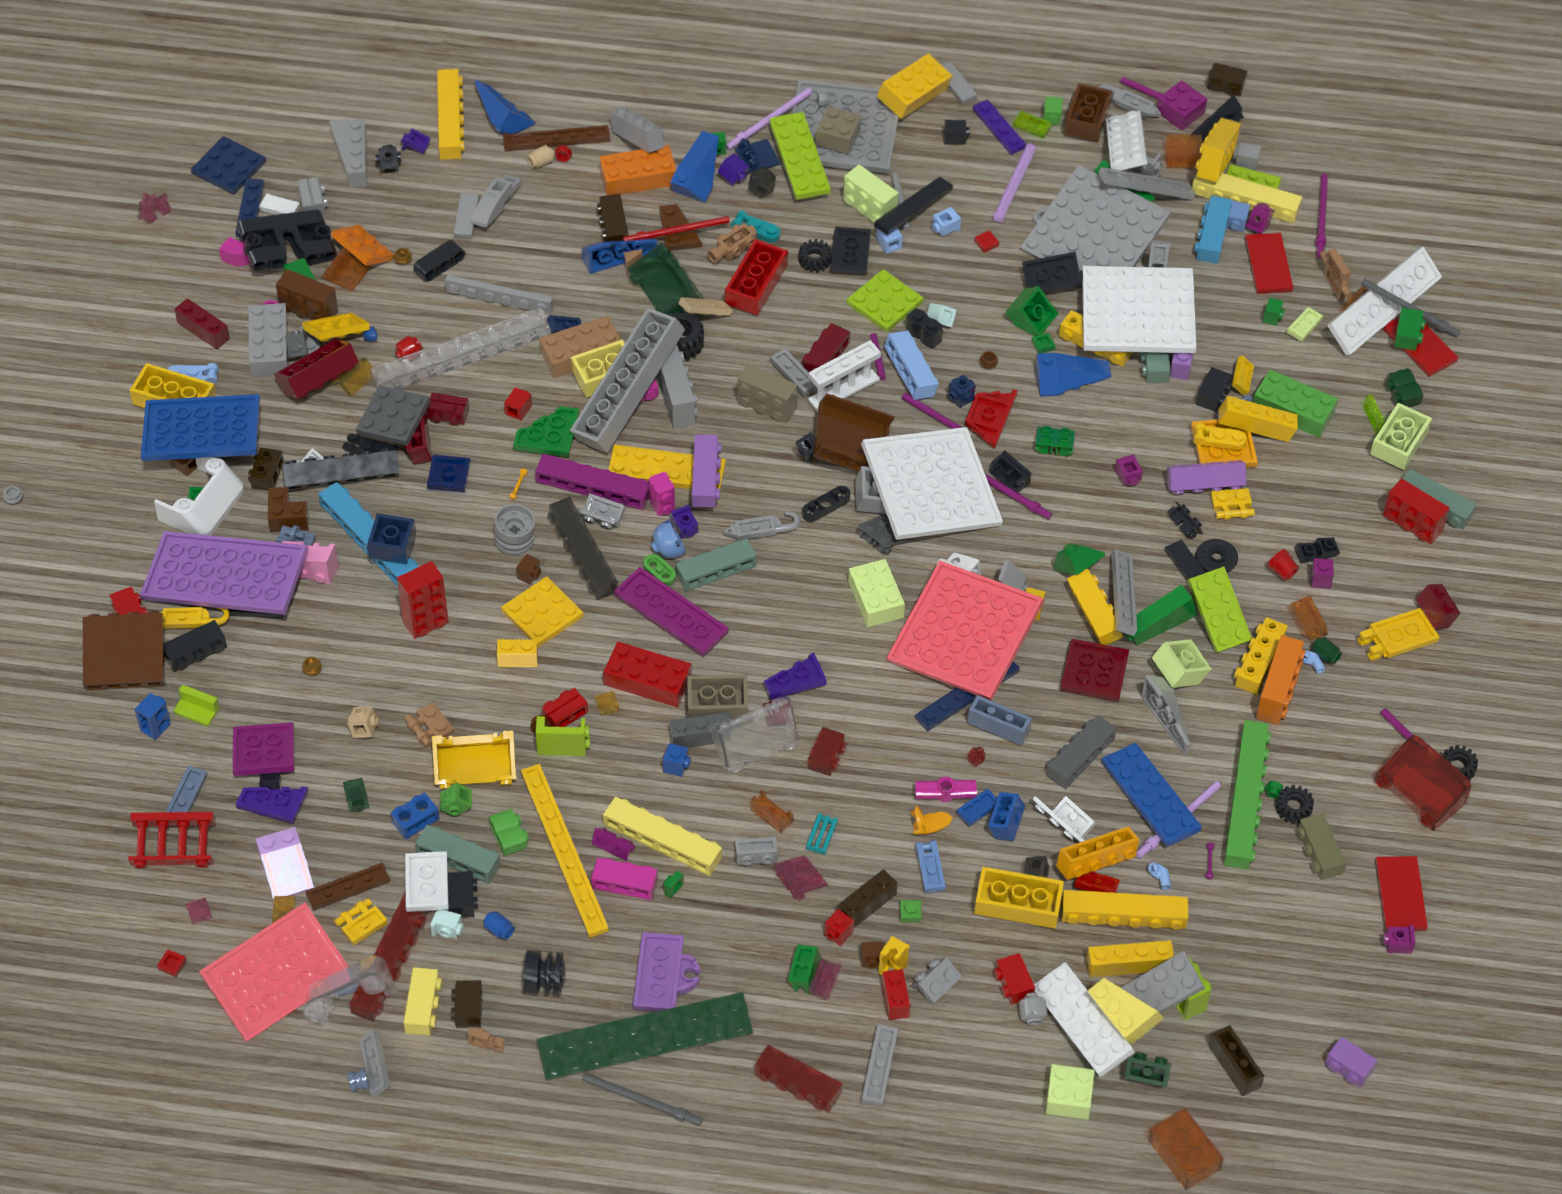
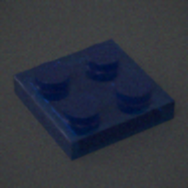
M433 455L427 489L465 492L471 459L467 457Z

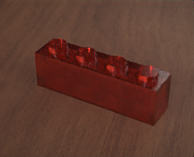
M767 1045L755 1064V1075L759 1079L775 1084L778 1089L794 1094L797 1099L813 1104L820 1111L825 1110L830 1113L842 1094L841 1082L770 1045Z

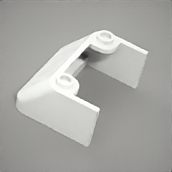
M195 458L199 470L213 475L196 499L193 501L188 498H181L173 506L156 499L154 505L159 521L189 534L211 536L244 493V485L241 479L221 458Z

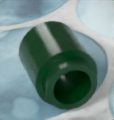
M1326 637L1317 638L1312 645L1313 652L1326 663L1334 665L1342 656L1340 648Z

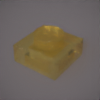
M614 691L594 696L600 716L620 711Z

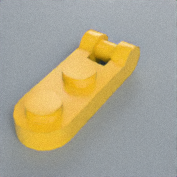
M1203 423L1195 425L1196 434L1194 435L1193 442L1197 445L1233 450L1243 449L1246 445L1247 436L1242 431L1210 427Z

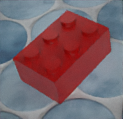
M1401 478L1388 493L1383 515L1390 521L1402 526L1405 530L1415 534L1421 540L1432 544L1444 530L1450 507Z

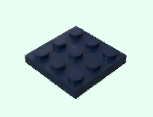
M222 136L191 168V174L235 195L245 185L246 178L250 179L266 163V157Z

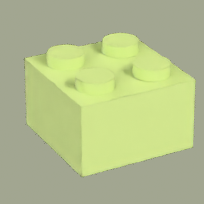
M1191 639L1164 642L1152 657L1172 688L1199 685L1212 670Z
M1052 1064L1046 1114L1088 1120L1091 1108L1094 1070Z

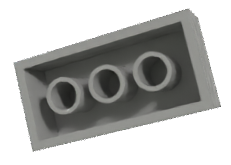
M286 303L250 305L248 309L249 366L251 377L273 376L276 372L289 365L285 335H288Z
M677 344L657 374L673 429L695 425V417L698 416L696 405H698L696 394H692L693 384L691 379L688 380L687 378L689 376L687 365H683V352H679Z

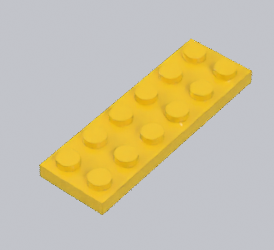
M614 444L608 470L638 479H645L646 481H649V478L653 475L666 472L675 488L692 490L694 455ZM721 458V469H717V473H720V484H717L716 488H720V490L726 466V459Z

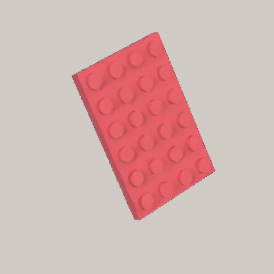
M303 903L200 970L199 974L244 1041L248 1042L331 986L329 978L345 968L350 972L352 971L307 904Z

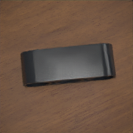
M449 240L416 261L413 270L424 281L429 282L461 262L466 252L456 242Z

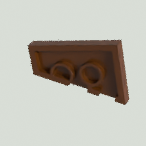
M677 204L659 206L662 229L689 224ZM694 230L664 236L666 251L702 248V242Z

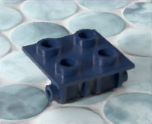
M742 138L739 141V147L734 148L738 157L749 166L747 174L780 164L768 139L750 143L749 140Z

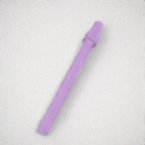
M807 88L745 132L741 131L735 136L736 138L726 144V148L731 150L740 143V139H747L769 124V118L782 115L812 94L811 89Z
M1215 781L1187 806L1190 812H1194L1220 789L1221 784ZM1155 834L1153 837L1150 836L1145 840L1144 845L1137 850L1136 857L1141 859L1147 852L1153 851L1161 841L1159 836Z

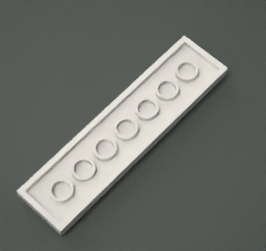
M1421 247L1376 285L1411 304L1442 276L1425 248ZM1368 290L1327 326L1347 356L1352 354L1401 312L1402 307Z

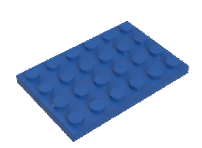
M260 395L146 400L141 460L153 461L257 455Z

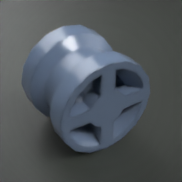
M365 1068L360 1069L358 1072L348 1071L351 1092H356L357 1089L361 1088L364 1090L368 1089Z

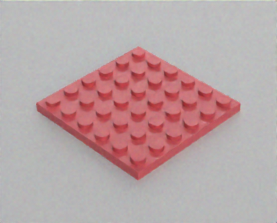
M939 560L890 650L887 661L992 701L1039 613L1044 600L1039 596Z

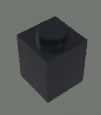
M945 120V145H966V138L970 137V127H966V120Z

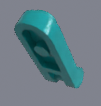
M742 210L737 213L736 219L731 222L732 228L737 224L742 225V222L746 223L747 226L752 225L756 229V238L766 242H777L781 237V231L778 226L749 216Z

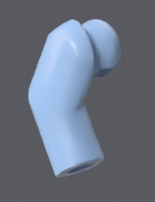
M1306 651L1303 663L1312 665L1317 674L1323 673L1325 667L1319 656L1314 652Z
M1155 862L1150 863L1148 871L1152 876L1160 880L1161 889H1170L1171 882L1167 868Z

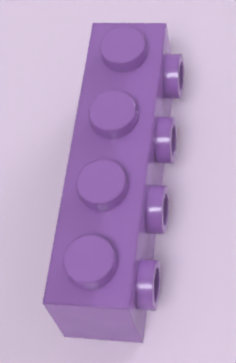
M695 434L692 487L693 507H716V500H720V488H716V485L720 484V473H717V469H721V458H718V454H721L722 443L718 442V435Z
M1242 460L1167 466L1168 489L1173 491L1174 494L1185 493V490L1191 489L1192 492H1203V488H1211L1212 491L1222 490V487L1228 486L1230 489H1240L1241 485H1246V464Z

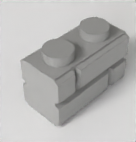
M318 177L298 180L297 184L303 211L320 210L322 215H325V207H328L326 196H322V194H325L324 184L319 183Z

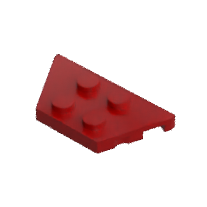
M1018 390L1002 394L1000 391L977 393L965 420V426L991 447L996 448L1017 397Z

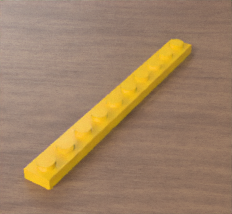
M537 764L521 769L522 778L588 937L592 938L609 932V927L541 765Z

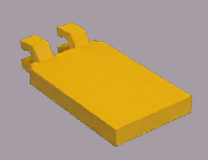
M1421 608L1370 624L1369 629L1359 633L1360 637L1357 641L1360 646L1368 645L1374 641L1376 645L1369 648L1370 652L1367 653L1369 660L1373 661L1382 656L1384 658H1391L1436 643L1440 637Z

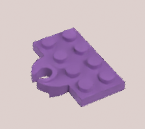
M642 932L633 1010L656 1012L676 1007L677 995L691 992L699 984L700 977L686 978L684 976L688 972L699 975L700 967L696 962V958L688 954H682L683 935Z

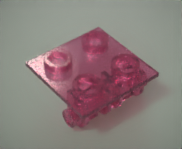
M805 855L774 864L776 876L780 878L787 890H791L790 892L794 899L801 901L805 897V892L828 886L827 882Z

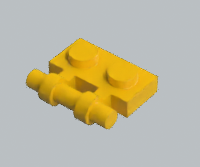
M1249 488L1211 491L1210 496L1213 510L1216 511V519L1230 520L1232 517L1243 519L1247 518V516H1254L1255 512L1254 508H1251L1252 500Z
M369 898L355 903V907L347 912L343 911L339 914L338 918L333 920L337 927L346 924L341 927V930L353 946L388 924L386 917L376 905L369 910L367 909L372 905ZM359 913L361 914L360 916H358V917L355 918L354 920L352 919L354 916L358 915Z

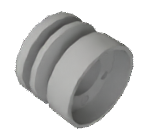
M510 504L499 509L494 522V541L496 546L507 555L516 556L526 553L534 544V514L529 508L520 504Z

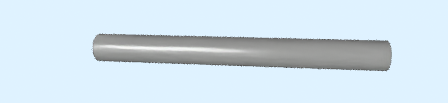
M893 173L891 176L894 190L899 192V205L904 201L899 175L898 173ZM909 221L903 224L905 231L910 230Z

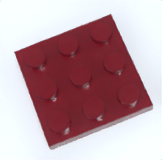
M1071 638L1060 691L1119 702L1129 649Z

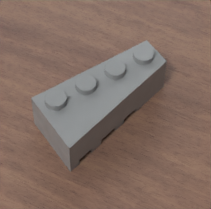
M365 119L329 121L331 137L338 152L349 187H367V134Z

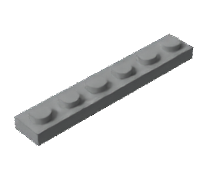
M1101 167L1098 172L1103 183L1108 186L1114 185L1137 191H1147L1152 194H1163L1168 197L1174 196L1180 199L1193 200L1196 195L1190 184L1104 167Z
M447 275L445 279L446 292L528 309L539 313L551 314L553 311L552 297Z
M1114 549L1111 556L1116 630L1134 636L1137 632L1132 555Z

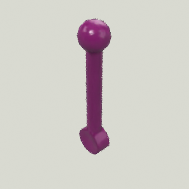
M1212 842L1206 845L1208 850V872L1205 876L1207 879H1212L1214 876L1212 873V851L1215 845Z

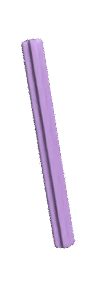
M1028 143L994 213L993 220L995 222L1001 223L1035 152L1036 146L1034 144Z

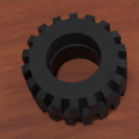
M686 312L668 314L676 318L685 329L682 336L686 337L680 338L676 343L679 352H683L686 361L690 360L691 357H697V354H700L704 347L703 323L700 322L698 317L695 318V315H689Z

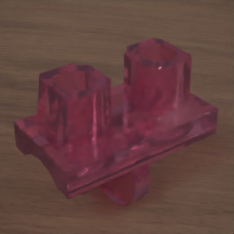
M143 193V200L139 202L141 207L138 208L139 214L137 217L151 224L157 219L155 211L159 210L162 215L168 214L171 211V207L167 202L168 196L166 193L158 197L155 194L149 196L147 193Z
M822 958L809 988V993L824 1000L826 998L829 999L842 965L828 962Z

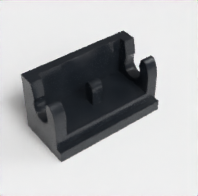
M1004 450L1002 454L991 462L994 466L989 469V473L999 482L1017 493L1030 485L1031 472L1007 451Z

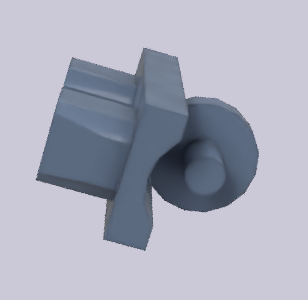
M296 525L293 528L282 526L276 542L295 541L304 542L305 545L312 546L316 536L315 534L301 531L300 527Z

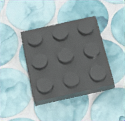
M379 385L356 428V432L360 435L408 446L431 400L429 396Z

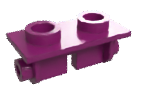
M595 828L592 845L625 861L628 860L629 852H633L635 849L633 841H629L621 836L617 838L616 834L606 830V828Z

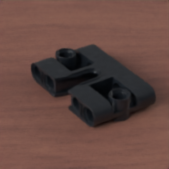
M320 210L246 218L237 223V229L244 245L243 252L248 256L254 271L284 268L285 259H287L285 241H289L292 244L299 259L304 258L308 265L330 262L338 256L330 237L331 228L326 225Z

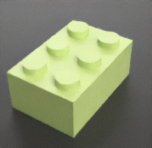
M861 165L856 166L844 176V201L857 209L859 213L871 219L873 223L898 206L899 192Z
M1398 403L1374 439L1370 455L1405 470L1428 434L1432 418Z
M886 559L849 568L848 583L867 627L904 618L905 603Z

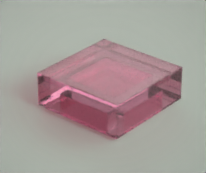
M206 897L186 904L192 924L212 918Z

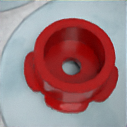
M565 145L557 147L555 149L556 159L560 162H567L572 156V150Z

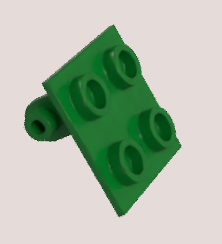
M1038 427L1035 451L1048 454L1049 446H1051L1050 455H1052V447H1056L1055 455H1057L1058 447H1060L1059 455L1069 457V455H1073L1075 431L1069 428Z

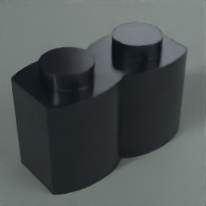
M918 308L913 309L907 315L906 331H909L912 337L920 339L925 346L932 349L942 342L943 326L940 322L929 318L923 310Z

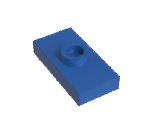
M987 788L958 808L957 814L970 827L994 810L997 797Z

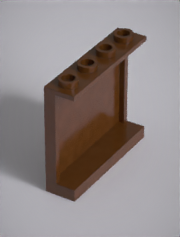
M826 393L818 405L813 457L859 472L861 466L869 467L861 445L864 439L889 437L890 424L895 419V416Z
M149 611L146 614L129 612L127 615L109 613L108 616L89 614L88 617H83V686L85 690L165 687L163 627L165 617L163 613Z

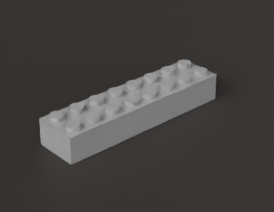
M650 308L646 309L570 429V432L579 442L608 453L685 331L676 318Z

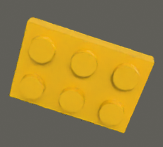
M352 312L302 322L303 330L320 341H328L332 337L342 338L352 333L361 334L363 331L370 330L369 322Z

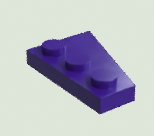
M814 652L808 655L806 660L802 662L799 660L794 663L792 668L782 670L764 680V687L770 700L827 685V679Z
M243 787L236 802V808L294 824L308 793V787H300V789H290L289 787H282L281 789Z

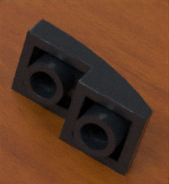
M1334 537L1317 538L1314 543H1297L1295 546L1300 563L1313 562L1314 558L1328 559L1340 554Z

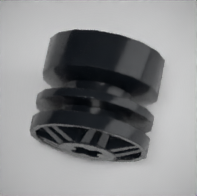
M526 951L523 979L524 994L538 995L541 986H545L546 995L550 996L551 988L554 986V995L561 996L566 974L563 952H557L556 961H553L552 951L548 952L546 960L542 959L541 951Z

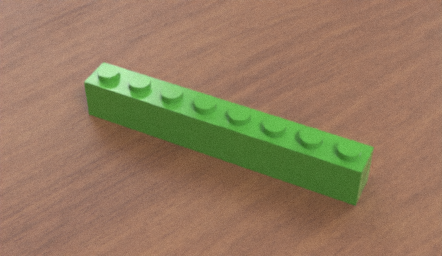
M1244 721L1224 866L1248 869L1250 862H1254L1256 850H1252V845L1257 843L1258 833H1255L1254 830L1259 827L1260 816L1257 815V810L1261 811L1262 799L1259 798V794H1263L1265 782H1261V778L1265 777L1267 765H1263L1264 760H1268L1269 749L1266 748V743L1270 744L1271 732H1268L1269 724Z

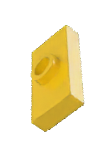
M1242 355L1237 359L1232 386L1244 396L1249 394L1254 365Z

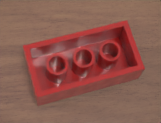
M755 239L725 288V303L758 316L788 265V250Z
M433 561L397 577L403 623L414 639L425 636L428 632L449 623L444 579Z
M617 641L603 671L604 685L678 708L688 686L687 676H692V663Z

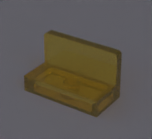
M367 358L358 359L360 363L356 364L354 369L342 372L337 379L331 382L333 386L340 384L348 396L353 395L377 373Z

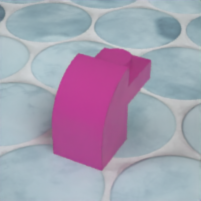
M228 237L219 248L221 261L233 266L250 264L248 256L243 252V242Z

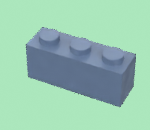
M976 696L969 709V724L1019 745H1023L1031 730L1032 717L981 696Z

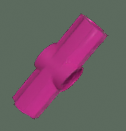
M945 776L941 777L938 781H915L916 799H938L946 803L950 802L953 798H974L977 796L976 780H953Z

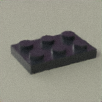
M835 226L831 272L867 275L871 229Z
M1076 251L1022 262L1027 288L1039 286L1043 293L1047 294L1082 287Z

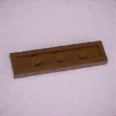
M382 862L307 890L305 893L312 910L315 911L390 883V877Z

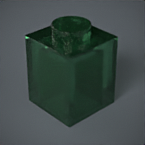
M363 778L343 782L349 813L368 809L369 803Z

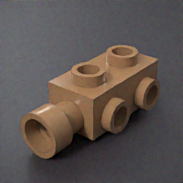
M745 223L735 225L730 233L727 235L723 233L718 237L717 247H713L707 252L709 259L713 263H717L723 256L728 260L739 256L741 252L750 248L756 239V229L752 225L747 226Z

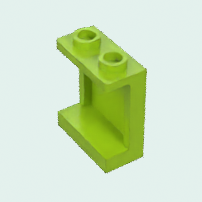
M537 716V754L586 756V748H590V727L586 725L585 718H581L580 727H546L545 717Z

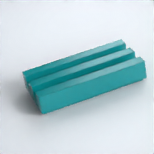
M818 813L806 845V850L826 855L838 823V818L834 817V819H831L828 815L824 817L821 813ZM821 821H822V822H824V823H823V825H822L821 831H820L819 836H818V838H817L816 844H815V846H812V844H813V842H814V839H815V836H816V834H817L818 828H819L820 823H821ZM829 823L831 824V827L829 829L823 848L821 849L819 847L823 839L824 833L826 831L827 825Z

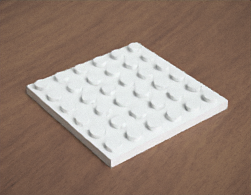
M1083 266L1084 351L1196 353L1193 268Z
M967 427L864 439L862 441V448L896 540L1002 525V517Z

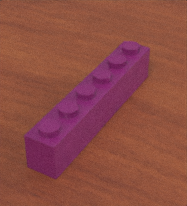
M542 454L535 470L536 483L585 496L593 494L627 507L644 511L649 499V481L645 479L630 477L626 474L611 472L607 469L595 468L591 465L576 463L572 460L557 458L553 455Z

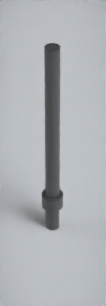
M1364 279L1361 283L1362 286L1400 307L1423 311L1367 279ZM1423 312L1422 319H1426L1429 323L1437 326L1438 330L1446 331L1455 337L1459 336L1461 331L1450 326L1449 322L1443 319L1439 320L1427 312Z
M585 1073L583 1076V1081L675 1116V1119L679 1121H688L698 1126L702 1124L703 1118L689 1113L687 1109L673 1107L588 1073Z

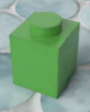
M1045 96L1043 124L1061 125L1063 98Z

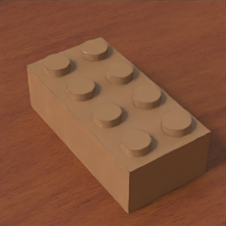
M609 316L539 338L540 352L553 378L572 373L571 357L621 340Z

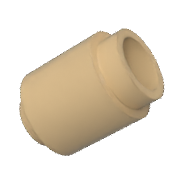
M544 145L531 151L527 155V160L532 168H539L552 162L555 155L551 147Z

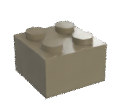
M828 106L816 130V146L850 154L861 130V115Z

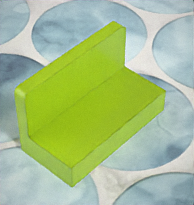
M182 684L178 690L180 701L173 710L174 714L208 727L220 709L218 698Z

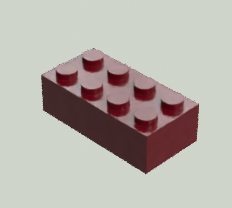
M334 339L276 372L274 376L283 394L301 399L306 397L311 390L323 387V383L337 379L342 372L351 371L360 362L351 343Z

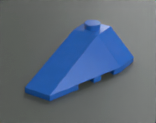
M475 81L490 121L496 126L495 129L502 134L505 132L514 134L534 125L535 121L528 114L516 109L515 104L503 98V95L493 87L481 81Z

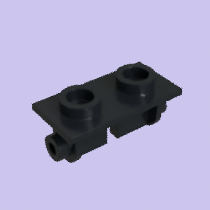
M1175 501L1177 507L1169 509V517L1177 526L1184 522L1179 528L1187 538L1194 539L1198 531L1203 535L1200 529L1202 524L1196 517L1192 519L1189 515L1191 513L1184 504L1180 505Z

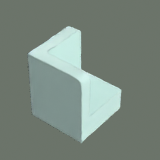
M930 303L927 312L929 318L937 320L941 325L952 327L956 309Z

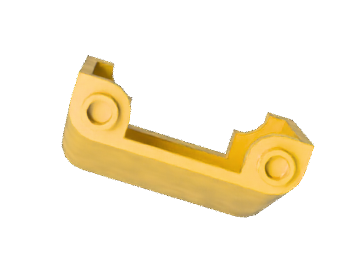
M503 731V733H500V736L497 733L459 737L449 736V739L442 737V735L432 736L435 785L439 786L440 789H447L455 783L463 785L500 782V785H512V781L516 780L513 731Z

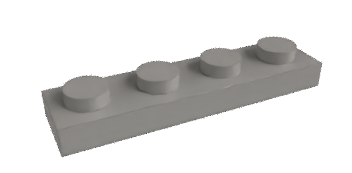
M877 1025L862 1103L883 1107L898 1028Z

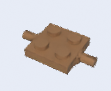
M1335 248L1328 250V253L1327 251H1322L1320 256L1325 264L1324 276L1337 298L1342 300L1352 297L1353 293L1348 285L1351 272L1345 266L1342 256L1337 253Z

